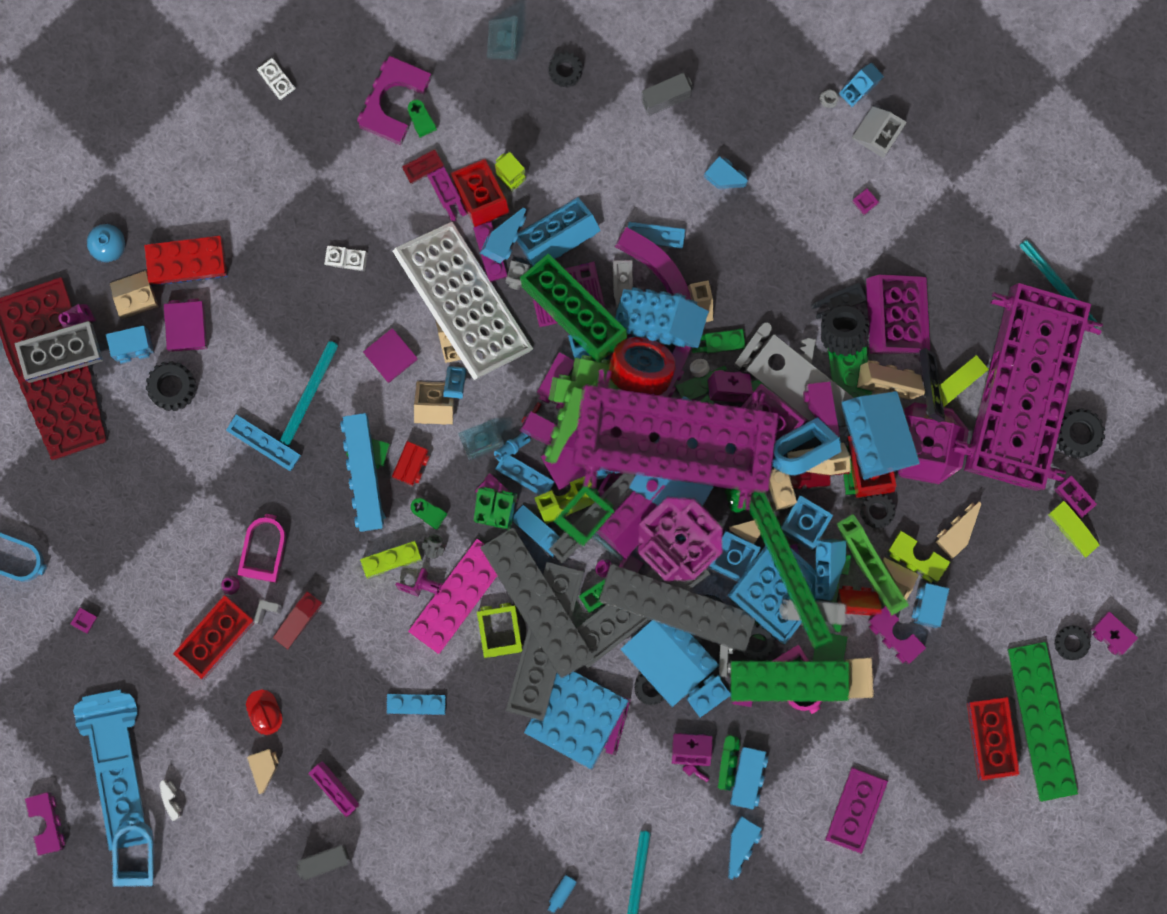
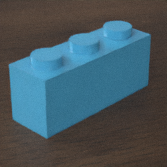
M742 747L730 801L731 805L754 809V806H758L760 795L757 794L758 787H762L764 776L761 775L762 768H766L768 763V757L765 756L766 752Z

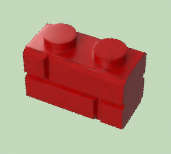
M407 441L392 478L413 487L415 483L419 484L423 475L420 472L422 466H427L430 459L429 451Z

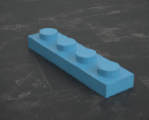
M235 415L226 429L227 432L290 472L301 457L300 454L238 415Z

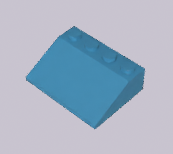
M897 391L861 396L842 402V412L864 480L920 464Z
M651 621L620 649L672 707L718 666L716 661L690 633L655 621Z

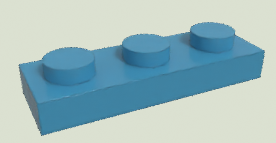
M628 222L629 229L644 236L657 246L683 249L685 229Z
M508 456L502 462H499L495 470L538 495L549 492L555 483L512 456Z
M387 694V714L445 715L446 695Z

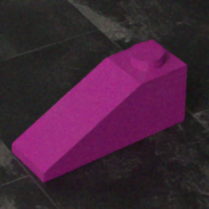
M831 382L807 384L805 391H803L804 402H807L808 409L815 418L818 417L836 436L840 437Z

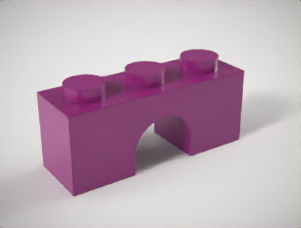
M884 606L881 614L873 616L868 621L870 624L869 629L875 635L879 633L883 638L882 643L889 650L892 648L897 653L895 657L902 664L904 662L910 664L926 647L914 634H911L905 640L897 639L893 635L892 630L895 623L900 619L895 614L891 615L886 606Z
M44 793L25 798L29 817L41 816L47 824L43 834L34 836L37 855L63 850V845H66L64 834H60L59 830L61 819L55 813L54 807H57L55 796H52L51 793Z

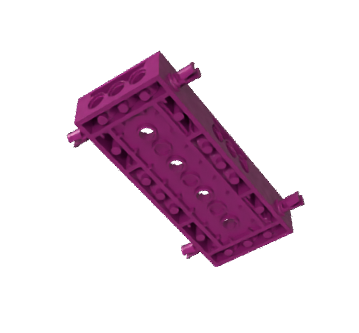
M1018 283L1010 287L1008 296L996 292L992 294V297L998 300L993 299L990 301V304L1005 307L971 444L955 440L954 444L962 448H953V452L968 455L964 471L1038 491L1045 489L1048 478L1060 482L1065 480V478L1057 474L1063 475L1066 474V471L1051 467L1084 331L1100 335L1102 331L1095 327L1100 328L1103 326V323L1088 320L1091 307L1089 303ZM1042 326L1048 327V336L1041 334L1040 329ZM1034 362L1040 366L1038 373H1034L1031 370V365ZM1024 399L1028 400L1031 404L1029 410H1025L1022 407ZM1015 436L1021 439L1020 447H1015L1012 443Z
M599 370L597 387L584 386L582 388L572 466L584 467L586 469L583 486H588L591 477V487L596 488L597 472L599 470L738 489L740 495L737 508L741 509L745 500L746 510H750L751 493H764L768 491L778 414L762 411L765 394L761 393L757 402V392H752L751 409H742L609 389L612 372L607 371L604 380V370ZM618 427L621 430L620 437H612L610 433L611 428ZM655 432L659 435L658 443L650 442V433ZM689 438L697 440L698 445L695 449L688 447L687 441ZM727 444L735 446L736 451L734 454L726 452L725 447Z

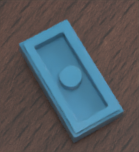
M447 367L443 397L463 399L467 368Z

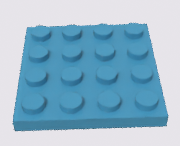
M765 546L728 596L782 644H786L802 622L800 620L782 619V615H780V605L783 599L791 598ZM791 549L814 600H819L815 598L816 570Z
M572 672L563 679L556 673L544 721L532 718L524 733L592 770L629 701L576 672Z

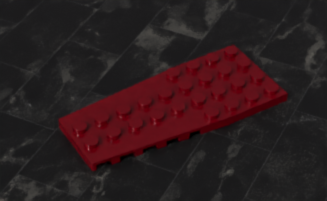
M62 277L0 298V338L14 375L19 382L20 389L25 396L29 410L42 436L43 443L48 450L50 459L53 461L107 442L89 365L29 383L24 378L15 347L17 342L64 329L59 322L58 316L71 309L72 305Z

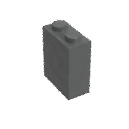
M684 73L642 90L641 101L648 116L689 99L692 92L691 88L693 87L689 77H685Z
M344 844L298 861L296 870L299 877H303L306 880L351 863Z

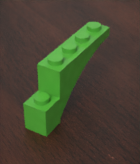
M582 355L581 359L575 358L572 377L559 374V378H552L548 400L565 403L563 399L567 390L570 391L573 387L582 390L584 386H592L594 381H597L599 378V370H604L605 378L607 371H609L610 360L604 359L598 363L593 361V357Z
M598 380L594 381L592 387H597ZM610 380L609 389L622 391ZM573 387L565 393L563 399L565 401L564 408H561L558 413V425L553 428L551 445L547 446L544 453L546 462L551 464L557 462L565 443L577 428L582 390Z
M854 514L838 522L837 526L840 534L851 549L856 564L891 615L908 607V602L886 570Z

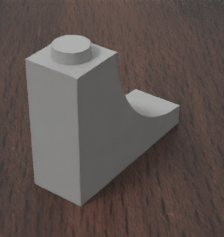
M783 599L780 605L782 619L800 620L792 600ZM815 600L825 622L845 624V604Z

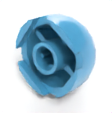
M100 224L94 227L87 237V248L90 254L96 260L104 263L117 260L123 254L126 247L122 232L117 227L109 224Z

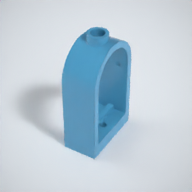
M817 417L776 441L773 449L775 458L772 460V465L776 470H780L784 474H802L840 453L839 437ZM814 437H817L823 443L798 458L789 459L782 457L785 453Z
M0 533V537L30 548L37 560L35 569L27 576L18 577L0 570L1 575L21 582H28L39 575H44L47 565L44 564L43 555L37 547Z
M128 818L126 822L117 828L113 839V886H153V832L146 823L139 821L138 818ZM136 830L146 837L148 841L149 872H119L118 837L123 832Z

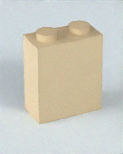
M771 470L769 487L766 493L773 512L791 508L797 501L789 475L782 473L780 470Z

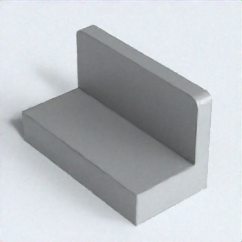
M260 600L254 623L262 625L265 611L281 614L283 606Z

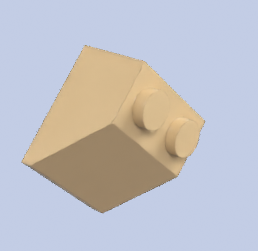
M147 271L110 283L113 300L122 319L159 307L152 286L148 283Z
M417 381L414 401V423L453 424L454 398L443 397L445 382Z
M871 658L844 660V662H849V699L873 697Z

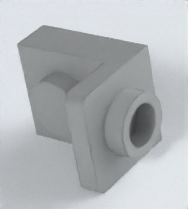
M511 261L508 276L506 277V284H509L508 287L520 290V287H522L520 277L529 270L530 265Z

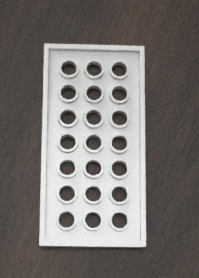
M453 222L400 245L393 250L394 255L474 380L533 350ZM443 242L449 244L450 249L445 248ZM429 249H433L436 253V256L432 255L429 252ZM415 255L419 256L422 262H418L415 259ZM453 258L458 259L460 265H457L454 262ZM439 265H443L446 268V272L442 271ZM425 271L429 272L432 275V278H428L425 274ZM463 274L468 275L470 277V281H467L464 278ZM449 281H453L456 284V288L452 287ZM435 287L441 289L442 295L436 292ZM474 290L478 291L481 297L476 296ZM460 297L465 298L467 304L462 303ZM445 304H450L453 311L448 310ZM484 306H487L491 313L486 312ZM470 313L475 314L477 320L472 319ZM456 320H460L463 327L458 326ZM494 322L499 323L501 329L496 328ZM480 329H484L487 336L482 335ZM466 336H470L473 343L468 342ZM504 338L509 339L511 345L506 344ZM490 345H494L497 348V352H494ZM476 352H480L483 355V359H480Z

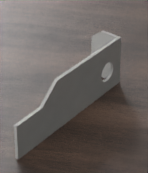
M772 335L756 353L744 371L751 373L809 422L815 419V417L808 409L807 402H804L803 391H805L807 384L831 382L837 423L840 427L847 425L841 408L842 402L854 398L776 335ZM773 354H780L785 360L784 367L779 371L772 370L769 367L768 360Z

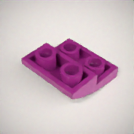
M393 328L363 351L364 355L388 383L418 360Z

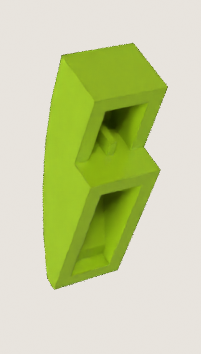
M977 355L940 385L943 407L989 370Z
M1062 501L1048 514L1052 521L1060 528L1059 530L1085 558L1099 546V543L1065 501Z

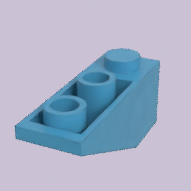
M522 208L486 237L480 254L498 263H501L504 259L507 260L512 252L510 246L516 242L519 236L517 230L525 222L526 216L524 214L526 209Z
M831 538L816 541L815 598L833 600L846 561L845 540Z
M740 817L731 832L728 877L730 879H733L734 876L737 878L743 869L741 867L743 860L747 861L753 852L751 850L753 843L757 844L763 835L760 833L762 830L760 827L743 817Z

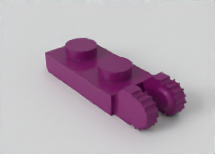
M442 167L428 174L427 177L451 221L456 220L454 213L450 209V206L454 204L457 205L459 213L465 216L466 212L460 202L461 199L445 168Z

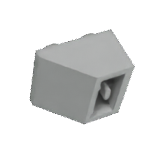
M872 106L852 139L885 158L907 122L891 112Z

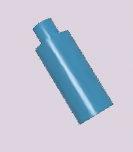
M567 875L563 877L549 900L551 903L548 908L549 911L555 913L557 908L561 909L577 883L575 880Z

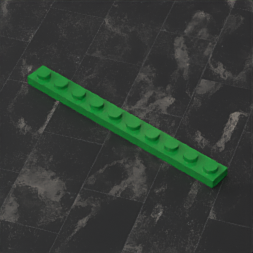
M751 493V515L813 647L817 648L832 642L833 638L765 493Z

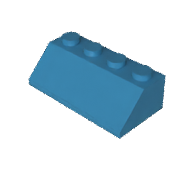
M577 197L519 232L516 241L531 265L534 266L548 253L554 259L558 258L570 249L577 247L583 241L593 237L601 230L593 214Z

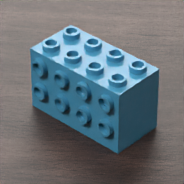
M632 287V290L623 289L615 319L626 329L627 335L632 334L631 337H644L667 345L674 344L680 347L698 348L709 311L698 306L696 301L686 300V296L675 293L674 296H671L670 293L663 291L657 294L653 290L646 289V292H643L641 289Z

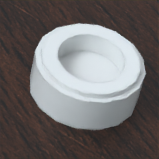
M697 359L690 365V371L694 377H703L710 370L708 362L704 359Z

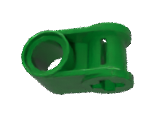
M412 100L408 104V112L419 138H422L437 129L424 104L420 100ZM414 106H417V108H420V109H419V111H420L419 113H416L415 111H413V110H414V109H413Z
M422 498L414 499L411 503L412 513L436 530L439 529L448 515ZM422 502L424 510L416 512L414 505Z

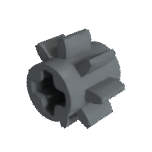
M430 535L429 538H424L421 550L425 551V555L428 558L435 559L439 555L443 556L446 543H442L443 539L440 536Z

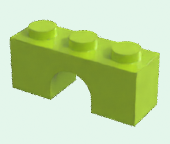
M510 152L507 154L503 153L496 159L497 177L513 192L526 180L524 175L525 168Z
M585 476L570 482L571 489L563 496H555L551 490L534 498L545 524L553 522L584 487ZM590 480L587 486L588 488L591 486ZM585 494L567 515L588 507L595 502Z
M900 531L887 551L890 553L889 557L898 563L901 560L907 564L905 567L913 572H920L923 574L922 578L927 582H938L950 562L935 552L931 553L926 561L916 559L913 554V548L917 541Z
M416 541L362 558L360 561L365 576L369 579L384 574L389 570L422 561Z

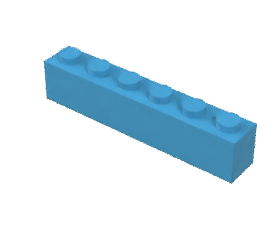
M368 413L344 416L343 421H340L341 431L345 432L346 440H343L345 452L348 451L349 459H346V466L348 471L351 470L352 478H349L350 490H354L352 506L353 509L357 510V516L354 518L355 526L359 528L360 532L385 528Z

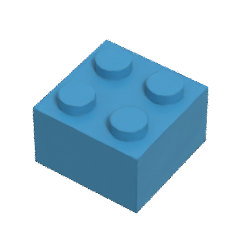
M144 325L106 334L110 355L115 361H120V364L131 362V358L135 357L139 359L149 358L150 354L154 353L150 332Z
M799 496L796 498L797 503L791 507L780 527L784 535L812 550L815 548L816 541L822 536L833 515L804 497Z
M725 531L722 537V554L708 568L738 582L756 559L760 547Z
M927 583L918 588L916 593L918 605L913 608L911 618H914L913 623L933 628L941 627L949 589Z

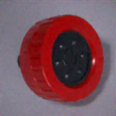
M631 337L624 339L615 347L610 360L609 371L612 372L610 377L613 383L622 391L659 396L669 388L676 364L672 353L661 343L644 337Z

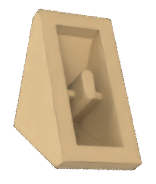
M754 520L728 528L730 533L752 544H755L760 535Z

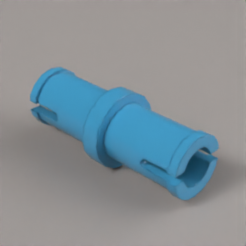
M522 432L513 440L509 439L506 441L503 447L494 451V456L499 454L496 459L502 462L511 454H516L521 447L529 443L530 438L525 439L528 435Z

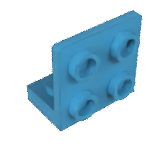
M714 675L710 676L703 682L705 686L701 689L697 686L687 693L689 697L686 700L700 718L730 696V692L721 682L720 676L716 678Z

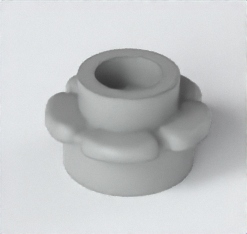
M826 90L820 96L821 104L825 108H834L839 101L838 94L833 90Z

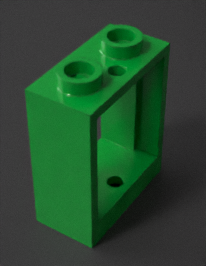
M584 486L554 520L559 527L582 547L589 542L614 513L612 509L614 505L607 499L602 500L597 496L599 492L591 486L589 488ZM585 494L607 512L586 537L564 519Z

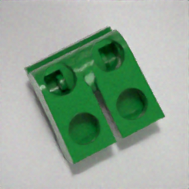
M483 486L478 488L474 522L510 530L514 505L518 494Z

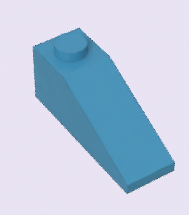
M522 505L513 515L512 521L553 558L554 555L549 551V548L560 537Z

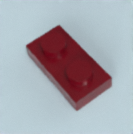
M434 149L402 166V169L410 184H413L425 178L428 174L444 167Z

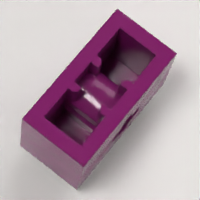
M718 370L714 371L707 380L710 400L745 403L752 395L750 374Z
M1072 475L1054 489L1079 518L1085 516L1097 505Z
M1106 612L1091 628L1094 632L1092 635L1099 642L1104 641L1108 645L1107 649L1114 655H1123L1138 639L1111 612ZM1115 631V632H1116L1115 637H1117V638L1111 639V638H1110V636H1111V633H1110V632Z
M686 733L673 734L671 764L710 766L712 736L705 734L688 735Z

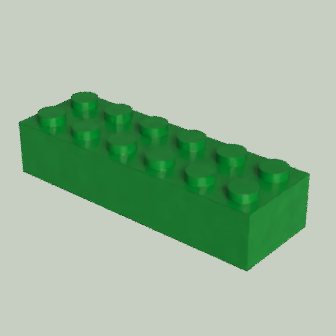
M549 253L520 277L522 288L598 363L612 353L618 343L627 339L626 329Z
M730 662V701H849V662Z

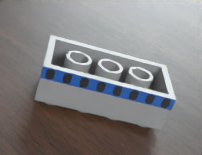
M89 321L15 343L24 378L29 383L103 361L93 324Z

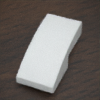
M273 58L257 69L279 100L295 89Z
M327 246L324 264L365 271L368 252L351 250L345 247Z
M163 780L160 782L162 799L169 816L173 821H176L181 817L179 812L182 811L176 802L172 803L171 801L177 796L175 794L177 789L171 781Z

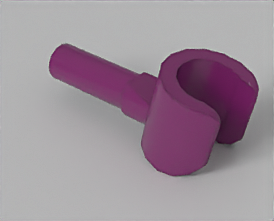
M685 765L682 768L689 777L694 773L705 782L709 780L707 776L699 772L693 765Z

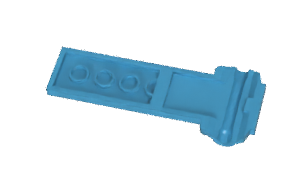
M122 690L82 697L83 700L75 704L73 710L76 719L75 724L82 736L89 735L109 851L113 850V839L117 828L126 822L128 818L135 817L145 823L128 727H133L136 723L137 705L132 695L122 693ZM136 830L125 831L118 837L119 849L148 843L146 837Z

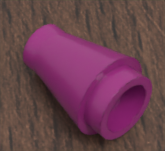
M226 576L221 581V589L227 595L235 594L240 588L239 580L234 576ZM228 581L231 582V586L229 588L226 587V582Z

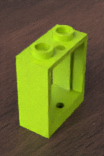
M511 603L500 604V608L492 609V606L481 607V611L477 612L484 658L522 652L516 608L511 606ZM511 612L516 645L488 649L483 616Z

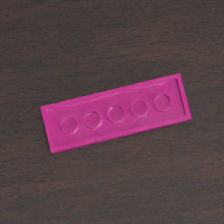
M476 539L444 582L441 590H438L440 593L432 598L408 631L438 654L442 652L497 577L480 549L485 544Z

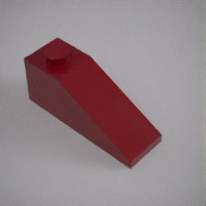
M307 591L273 638L286 649H289L324 604Z

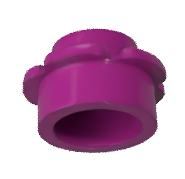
M600 560L597 563L595 570L600 577L606 578L609 567L612 564L610 560Z

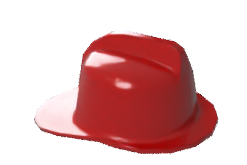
M262 689L252 692L247 698L246 709L254 729L264 735L275 733L282 724V714L275 697L268 690Z

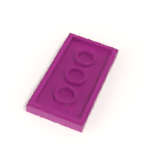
M851 767L825 840L862 854L888 781Z

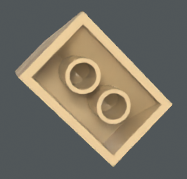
M868 361L860 367L858 388L878 393L897 391L899 398L912 400L925 393L921 375L915 374L913 370L904 369L902 371L893 365H886L885 367L879 365L877 361Z

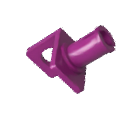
M77 304L58 316L63 328L88 321H96L87 304Z
M425 568L421 569L414 588L398 582L395 584L398 590L419 597L422 590L438 595L440 593L438 589L441 590L442 587L441 583L427 579L428 572Z

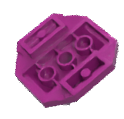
M914 402L903 409L920 464L896 470L900 478L940 484L962 469L965 454L953 452V448H962L954 444V442L959 440L967 443L969 430L953 409L944 408L945 420L938 423L927 415V404ZM925 437L932 440L933 444L931 447H926L923 444Z
M667 496L639 523L638 553L665 581L694 580L722 554V526L696 499ZM682 533L686 536V540L678 541L675 536Z

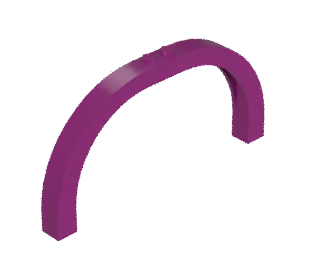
M625 227L614 247L646 265L659 278L667 293H670L671 296L677 293L686 296V300H691L687 284L671 258L652 241ZM672 345L671 353L675 359L676 367L669 388L659 395L660 397H672L676 389L673 386L676 380L679 381L684 373L682 368L691 347ZM530 412L519 431L540 442L551 445L553 439L551 433L557 425ZM613 427L610 433L612 437L618 438L621 435V430L618 427ZM576 430L568 438L563 449L574 450Z

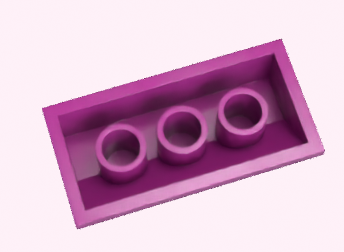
M650 480L646 484V489L649 492H655L658 488V484L654 480ZM665 485L657 491L651 500L634 491L597 531V534L625 559L639 545V523L658 506L651 501L665 488Z

